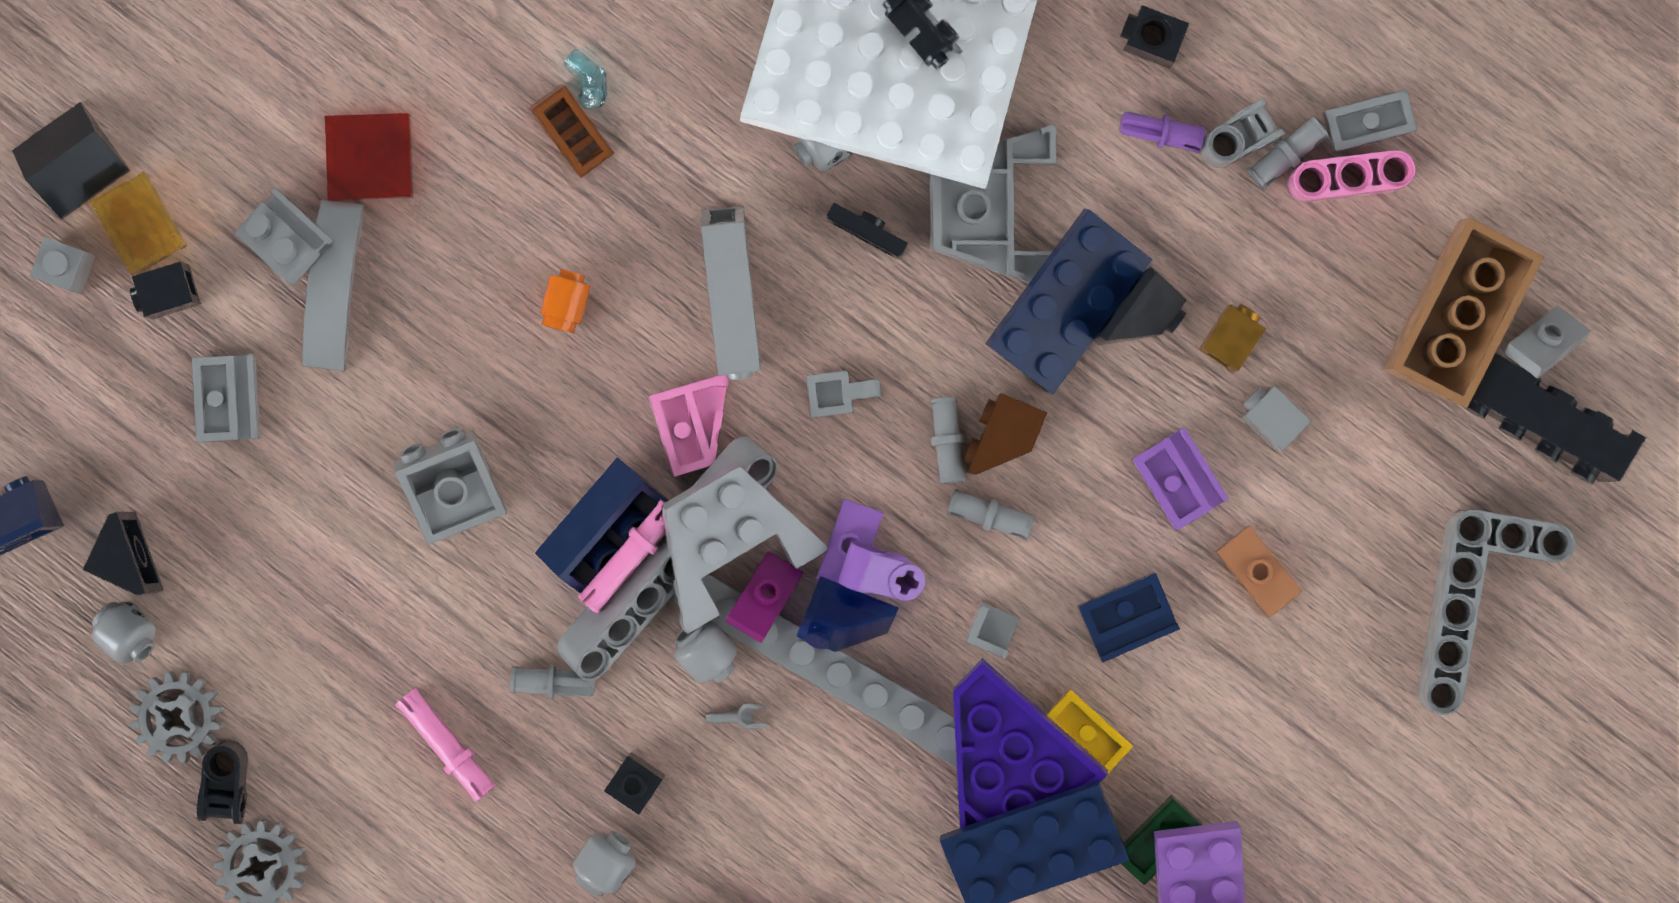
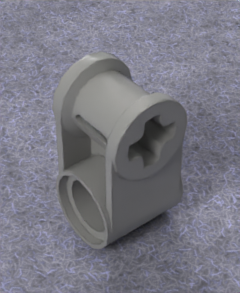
M1265 98L1236 113L1230 120L1216 127L1204 138L1201 154L1207 164L1217 168L1229 166L1247 154L1255 153L1285 135L1282 128L1277 129L1267 112ZM1215 137H1225L1231 142L1232 153L1230 156H1221L1216 153L1213 147Z

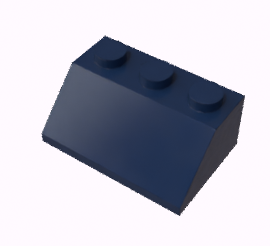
M617 457L538 548L535 554L561 580L579 593H582L630 537L628 535L630 529L633 526L638 528L658 505L660 500L664 502L669 500Z
M26 476L4 486L6 493L0 495V556L64 527L44 481H29Z

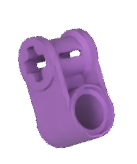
M851 541L838 583L858 592L875 593L902 601H909L921 594L925 587V576L918 566L912 564L907 557L901 554L882 550L866 543Z

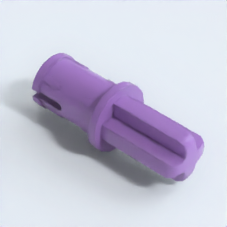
M1124 112L1119 127L1123 135L1154 141L1157 148H1162L1165 145L1195 153L1200 152L1205 137L1204 126L1170 120L1169 115H1164L1162 119Z

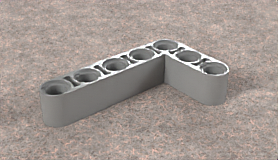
M1459 510L1449 517L1444 534L1418 686V699L1425 709L1440 715H1449L1456 712L1462 704L1488 552L1547 562H1562L1573 554L1576 547L1575 537L1570 529L1560 524L1480 510ZM1467 517H1472L1478 525V532L1471 540H1466L1460 533L1461 522ZM1509 524H1513L1519 531V540L1513 547H1507L1502 540V531ZM1551 531L1559 536L1561 543L1559 550L1552 555L1545 551L1543 546L1545 536ZM1464 558L1471 566V573L1466 580L1459 582L1453 575V566L1457 560ZM1453 600H1458L1464 608L1462 618L1456 623H1451L1447 619L1445 612L1447 605ZM1450 641L1455 645L1457 655L1452 663L1444 665L1438 657V651L1444 643ZM1444 683L1449 689V699L1445 704L1436 706L1431 699L1432 690L1436 685Z

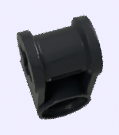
M232 740L223 741L208 750L204 755L201 786L197 799L198 821H206L208 817L232 819L234 824H242L247 803L246 777L248 754L245 748L238 742ZM218 752H226L234 759V769L232 772H225L218 767L216 762Z

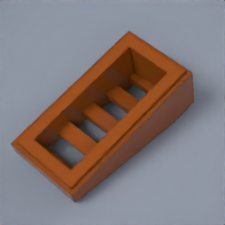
M564 84L559 85L528 108L580 178L614 154ZM564 100L568 106L548 120L545 113ZM574 114L578 120L561 133H558L555 127ZM585 128L588 134L569 148L565 141ZM592 142H595L599 148L579 162L575 155Z

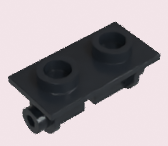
M886 0L883 3V7L886 9L884 15L889 18L904 37L916 27L920 31L909 44L927 66L932 65L938 70L949 61V58L946 56L949 50L957 54L963 52L956 43L960 36L945 19L938 22L929 11L933 6L930 0Z

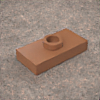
M1250 526L1245 527L1216 551L1217 555L1269 618L1302 592L1300 587Z

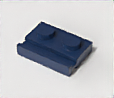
M1155 572L1077 605L1102 663L1180 630Z

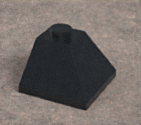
M1149 267L1141 274L1093 341L1098 345L1157 337L1165 329L1173 333L1186 315V312L1181 307L1187 299L1157 271Z

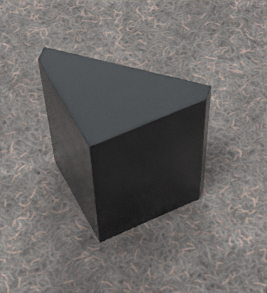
M82 102L73 106L12 150L25 180L61 219L131 171Z
M114 512L109 514L82 570L137 596L164 591L136 512Z

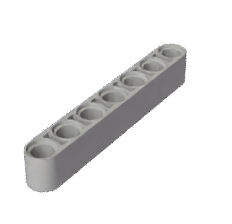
M747 436L734 439L694 485L736 462L766 489L776 476L777 462L774 457L752 438ZM666 535L657 544L659 549L654 555L649 553L602 607L599 614L587 607L560 638L557 646L558 654L581 679L593 681L600 678L675 593L673 582L675 580L672 558L669 556Z

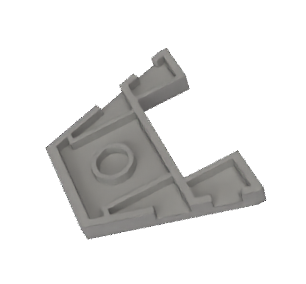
M1049 125L999 142L986 189L930 174V250L1030 283L1052 251L1014 250L1013 165L1055 164L1056 125Z
M736 462L662 504L669 556L672 558L675 580L673 582L675 594L679 601L680 625L687 634L720 615L702 582V578L776 534L791 565L795 569L828 551L824 542Z

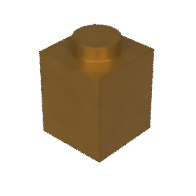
M1242 304L1237 309L1232 305L1226 307L1198 350L1233 373L1239 371L1266 330L1264 326L1258 323L1261 316Z

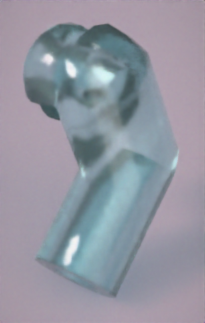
M575 48L568 55L563 65L580 77L581 94L578 95L580 104L590 110L599 108L605 103L608 96L606 72Z

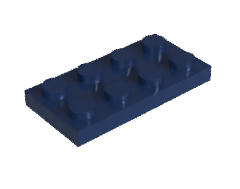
M1084 208L991 334L985 345L1045 391L1053 395L1152 259L1091 210Z
M1099 779L940 835L941 846L965 903H1009L1129 861L1128 851Z

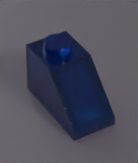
M820 576L796 637L804 639L812 647L837 652L887 634L899 607L849 589Z

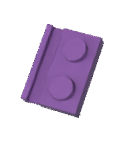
M1185 427L1131 459L1175 531H1178L1229 499Z

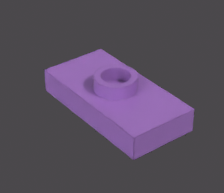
M844 499L817 579L856 592L838 583L850 542L857 541L873 545L884 512Z

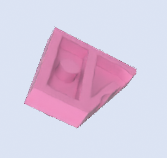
M727 375L715 376L648 397L672 477L709 467L715 461L726 387H728L729 382Z

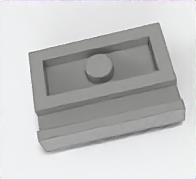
M274 188L271 191L273 196L266 203L261 202L235 231V234L281 278L294 286L321 255L319 253L321 248L326 243L330 245L334 240L282 192Z
M256 355L192 358L196 442L260 439Z

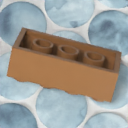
M1470 217L1458 221L1382 371L1421 391L1467 408L1545 256Z

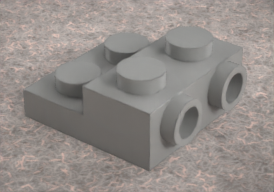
M462 428L451 429L439 437L440 443L425 449L423 444L411 445L402 450L399 454L401 459L395 461V474L428 545L507 514L505 504L490 473L489 464L473 430L464 433Z

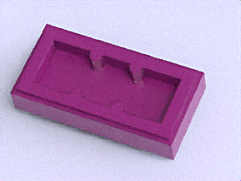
M768 551L725 622L762 643L804 572L795 569L791 564Z

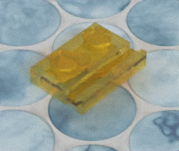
M145 172L139 173L137 177L123 182L90 201L129 273L133 276L166 259L179 249L187 247L186 242Z

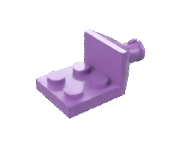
M1237 821L1154 831L1158 903H1245L1241 827Z

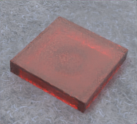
M409 113L325 116L327 200L349 201L413 198L411 115Z

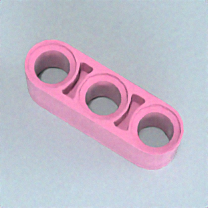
M1395 150L1311 160L1302 163L1291 172L1287 186L1294 199L1300 202H1316L1391 193L1405 187L1412 181L1415 175V164L1407 153ZM1386 161H1394L1401 167L1402 177L1399 182H1391L1385 177L1383 166ZM1345 166H1352L1359 171L1361 180L1358 187H1349L1343 182L1341 172ZM1303 171H1310L1318 177L1319 187L1316 192H1307L1301 187L1299 177Z

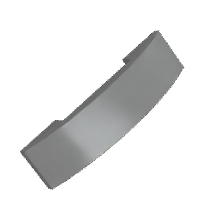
M321 200L316 225L334 241L330 245L326 243L319 251L321 255L309 268L303 330L302 366L346 371L350 336L348 321L357 246H360L364 204Z

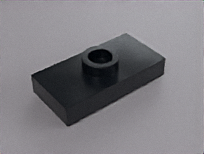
M833 203L827 214L829 223L897 260L898 258L901 259L907 248V242L883 230L886 224L883 220L866 211H863L860 217Z

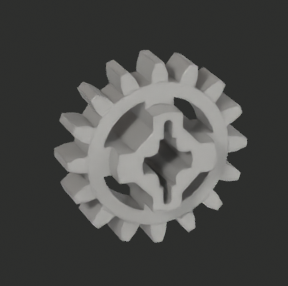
M173 671L167 672L164 675V684L157 677L148 680L152 690H138L136 694L143 702L142 704L130 706V711L139 714V720L130 723V728H140L142 732L135 742L137 744L148 742L150 747L147 755L150 757L162 751L164 763L171 762L175 754H177L180 763L188 762L190 750L197 758L204 755L205 751L202 743L210 746L216 744L217 739L211 734V731L220 730L224 726L223 723L215 720V715L224 711V706H213L212 700L218 695L217 690L206 693L203 689L207 680L204 678L197 680L194 684L191 683V672H183L179 681H177ZM169 689L184 690L177 700H171L167 696L163 697L161 695ZM199 703L203 710V722L198 717L197 705ZM181 709L183 712L180 718L184 723L174 726L171 723L174 716L169 712ZM151 713L155 715L157 726L155 731L151 725ZM180 734L186 738L193 739V741L185 745L169 744L176 735Z
M267 819L260 820L256 830H254L250 822L242 824V836L234 830L229 832L226 836L231 845L222 844L217 848V851L225 856L224 860L213 864V868L223 870L224 876L215 881L216 885L227 884L230 888L224 898L229 900L234 896H238L240 898L239 903H281L280 896L287 902L293 900L295 895L290 888H301L304 885L305 881L298 877L297 874L308 869V864L298 862V857L306 851L305 847L294 848L292 845L297 834L294 832L286 837L283 836L284 824L282 823L276 824L272 830H269ZM264 839L276 843L282 850L276 851L266 846ZM243 845L244 857L241 864L234 868L236 853ZM258 860L260 862L277 860L264 873L262 870L245 872ZM288 865L286 879L279 888L278 884L280 882L277 876L281 867ZM241 882L255 886L258 893L246 889Z

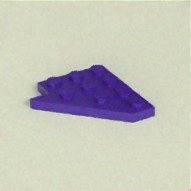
M983 658L954 687L953 702L960 828L1098 779L1101 782L1108 775L1106 767Z

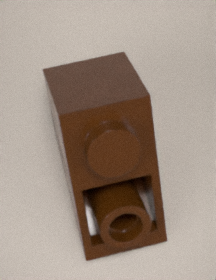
M1002 393L998 394L996 401L988 398L979 422L986 424L980 440L972 437L963 461L970 463L967 472L977 475L1032 452L1048 412Z

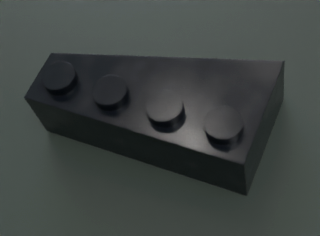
M1495 353L1470 404L1465 409L1482 419H1485L1488 414L1501 422L1499 429L1518 441H1521L1523 436L1537 444L1535 451L1555 463L1558 462L1559 458L1573 466L1571 473L1588 484L1593 485L1595 480L1598 482H1620L1646 437L1634 430L1630 434H1622L1613 429V418L1589 408H1584L1583 411L1575 408L1578 404L1575 397L1550 385L1546 389L1539 386L1542 381L1540 378L1537 379L1527 370Z

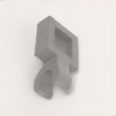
M848 370L806 376L811 418L854 413L852 400L882 397L879 379L850 383Z

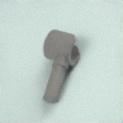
M744 704L740 707L739 711L707 713L706 721L707 723L733 722L739 723L746 729H763L768 724L755 723L753 714L755 710L767 709V707L763 704Z

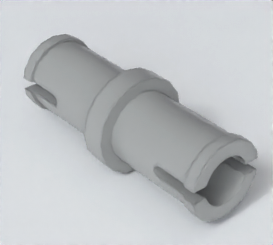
M1312 116L1288 138L1277 140L1274 143L1275 148L1255 165L1249 167L1247 172L1253 181L1264 191L1267 189V186L1290 167L1296 169L1301 165L1300 159L1323 140L1328 139L1329 135L1323 126Z
M957 397L930 400L935 437L931 438V445L936 447L939 484L966 481L961 444L965 443L964 434H960Z
M957 489L954 490L947 511L949 516L953 515L983 525L982 530L990 532L992 528L1022 538L1025 541L1028 539L1035 518L1033 514L1029 515L999 505L1000 500L992 498L990 502L960 492Z

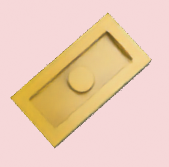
M1070 688L1046 714L1106 767L1108 774L1133 747Z

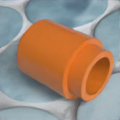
M564 269L560 270L559 276L550 275L540 314L544 315L541 325L574 334L576 324L581 325L591 288L590 285L583 283L585 275Z

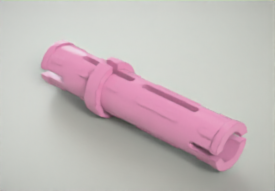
M663 500L658 502V505L638 528L633 526L628 532L630 537L582 593L578 594V598L582 602L585 601V605L593 612L599 614L602 607L649 553L654 555L659 549L657 544L666 535L662 504L665 503Z
M417 688L410 691L403 697V700L401 699L395 704L446 765L443 768L448 775L453 774L475 803L496 786L472 758L475 753L470 747L465 749L420 695Z

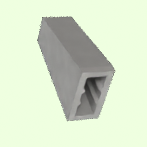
M744 206L702 210L701 232L718 376L727 375L730 380L750 378L753 376L752 372L760 371V356Z

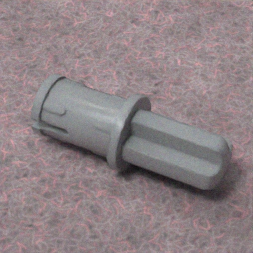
M552 665L550 669L518 668L512 666L510 692L547 694L548 699H553L554 695L591 697L595 692L596 682L595 680L585 681L574 671L556 670V667Z

